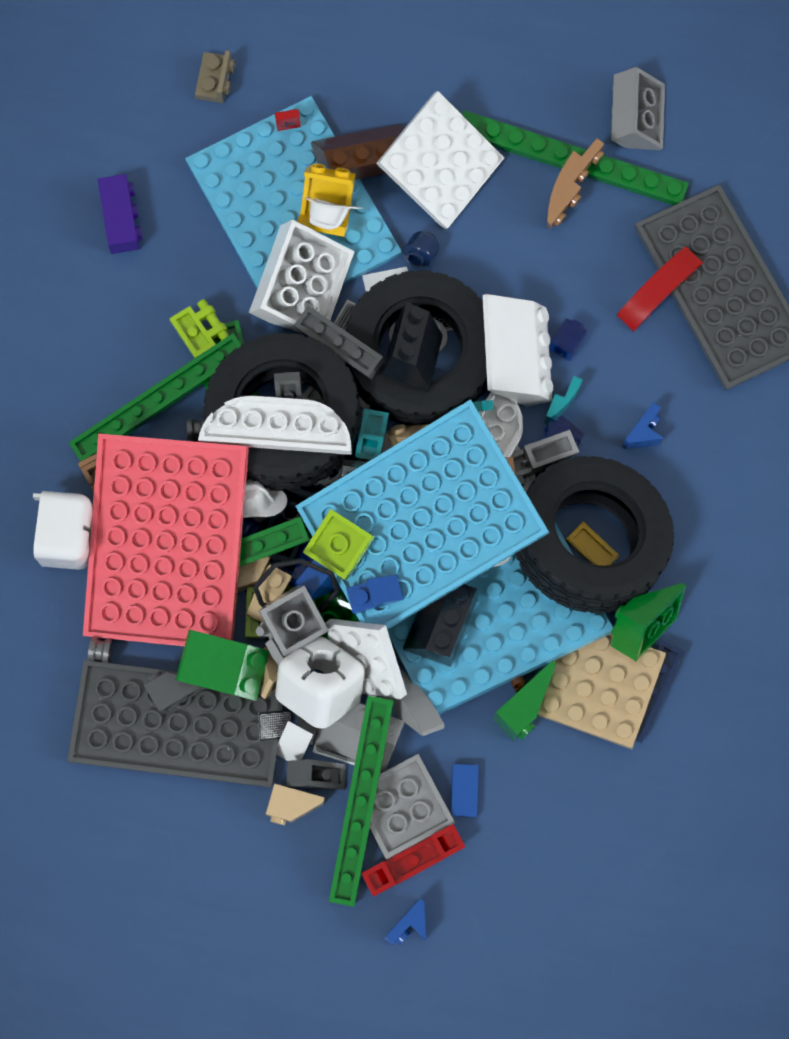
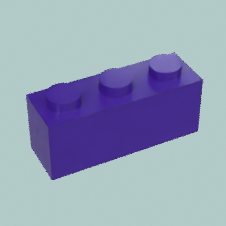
M126 174L98 178L107 242L111 254L139 250V241L143 240L141 227L136 226L135 219L139 218L137 204H132L131 199L132 196H135L133 182H128Z

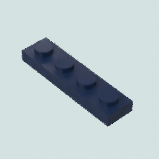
M661 641L657 650L665 652L666 657L636 741L641 744L685 652L664 641Z

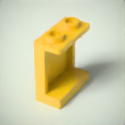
M322 164L308 165L304 171L305 181L302 204L297 222L316 232L344 237L348 230L351 208L339 227L331 230L323 229L310 223L311 201L307 200L306 197H313L338 205L351 206L356 174L350 173V170L345 168L332 170L327 169Z

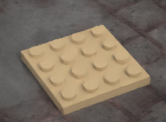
M610 634L555 660L556 666L537 716L632 750L666 653L650 647L637 661H634L611 647L613 635Z

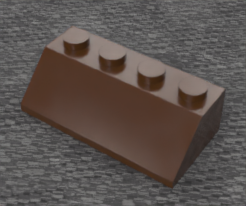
M401 124L316 140L311 142V146L318 164L325 165L327 169L332 170L336 168L348 169L350 173L356 174L355 180L386 174L376 163L405 127Z

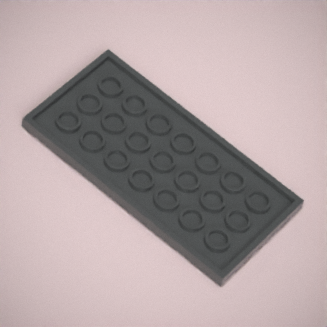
M720 184L635 223L634 228L658 270L685 246L703 262L671 295L725 391L789 361V305Z
M84 660L67 762L267 788L273 787L279 739L259 741L258 713L283 710L284 705L276 699L275 692L264 699L261 697L259 689L257 701L206 688L162 715L144 685L148 683L147 679L158 672H161V674L165 672L177 674L176 671Z

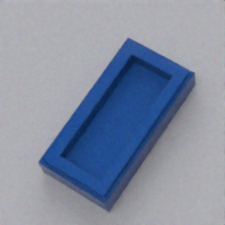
M453 764L452 817L477 818L479 765Z

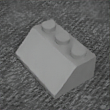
M638 67L614 74L612 141L629 149H663L664 83Z
M359 703L358 706L331 726L319 728L314 744L356 760L366 705ZM392 716L381 766L382 772L386 771L404 727V721Z

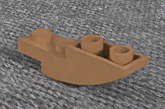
M598 138L595 139L582 157L573 151L560 171L548 208L547 227L550 230L554 225L558 227L567 215L564 212L568 207L574 208L582 196L579 195L581 187L576 182L582 183L589 174L587 170L592 163L596 165L603 157L604 143Z

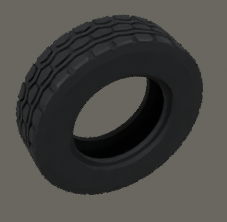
M411 270L386 277L385 280L379 281L370 287L369 292L366 291L358 300L359 303L355 304L350 314L345 331L378 354H380L379 344L383 334L397 320L407 302L429 311L432 316L447 323L457 335L461 345V356L456 366L444 377L432 381L428 393L383 375L385 363L381 365L372 379H369L346 363L354 377L359 397L366 404H369L372 410L389 413V420L399 421L401 424L428 425L470 399L472 402H476L481 397L487 386L483 300L477 297L476 292L469 286H465L460 280L448 277L447 274L434 273L429 270H418L415 272Z
M274 333V335L268 334L256 337L257 339H251L226 356L227 358L222 360L215 369V374H212L204 397V420L211 413L224 406L225 402L238 397L252 396L261 386L274 381V374L300 372V381L315 388L323 398L324 405L334 410V413L345 423L350 435L352 450L354 449V443L357 442L360 433L359 427L361 426L362 416L356 383L344 360L326 344H321L320 341L314 338H307L304 335L294 333ZM249 447L246 479L258 481L264 488L274 491L301 489V487L317 484L321 479L324 480L332 475L335 469L338 470L341 467L343 459L349 457L350 454Z
M580 456L552 464L530 484L526 493L550 533L515 553L520 562L519 565L525 576H528V580L536 589H539L550 600L556 601L557 604L584 613H610L617 611L622 604L626 605L633 597L647 594L651 590L670 560L673 551L672 546L674 545V526L665 500L662 499L661 494L655 486H652L649 480L631 467L621 464V462L604 459V457ZM574 504H592L608 510L621 521L628 533L630 540L629 557L617 564L606 566L589 564L576 558L563 546L557 535L555 515L563 508Z

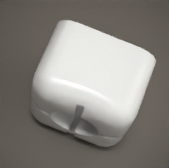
M42 491L41 494L33 493V498L40 501L34 539V558L42 567L76 570L88 567L93 505L89 498L75 493Z
M319 636L281 660L277 673L276 699L310 725L316 728H327L361 702L365 675L364 666L327 638ZM318 669L323 671L325 674L317 673L315 671H313L310 674V670Z

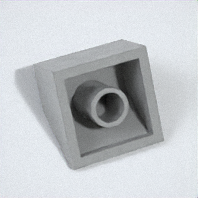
M297 585L276 597L259 610L284 657L329 631L304 585Z

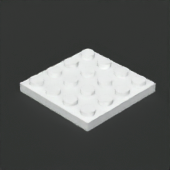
M437 91L433 93L376 164L443 229H448L504 157Z

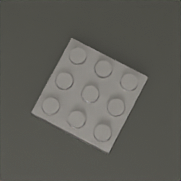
M419 754L380 774L370 830L386 860L455 823Z

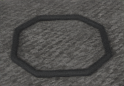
M304 559L273 563L254 584L253 590L261 607H264L267 603H264L259 587L273 570L278 567L302 564L327 574L331 578L334 591L317 609L319 613L328 606L340 591L335 574L331 570Z

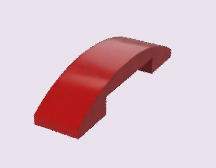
M685 246L632 296L618 312L617 316L635 332L651 316V313L684 280L686 281L703 262Z
M454 824L361 874L374 897L465 848V845Z

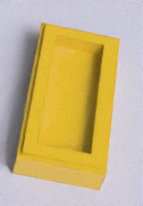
M582 522L565 540L593 565H611L620 556L585 522Z

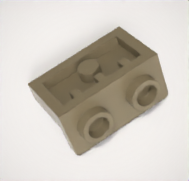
M225 50V55L203 53L195 91L196 99L224 103L225 95L230 93L231 81H228L229 73L233 74L235 68V59H232L230 50Z

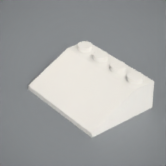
M293 219L280 225L249 313L269 323L299 333L303 332L298 330L294 324L307 306H310L331 320L355 251Z
M490 294L483 295L488 391L507 399L515 398L517 403L526 407L552 401L553 383L550 373L552 361L549 356L550 336L547 325L549 314L546 307L529 300Z

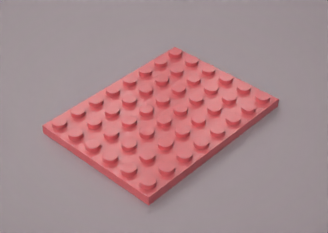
M98 434L83 636L184 646L188 630H194L233 641L249 446Z

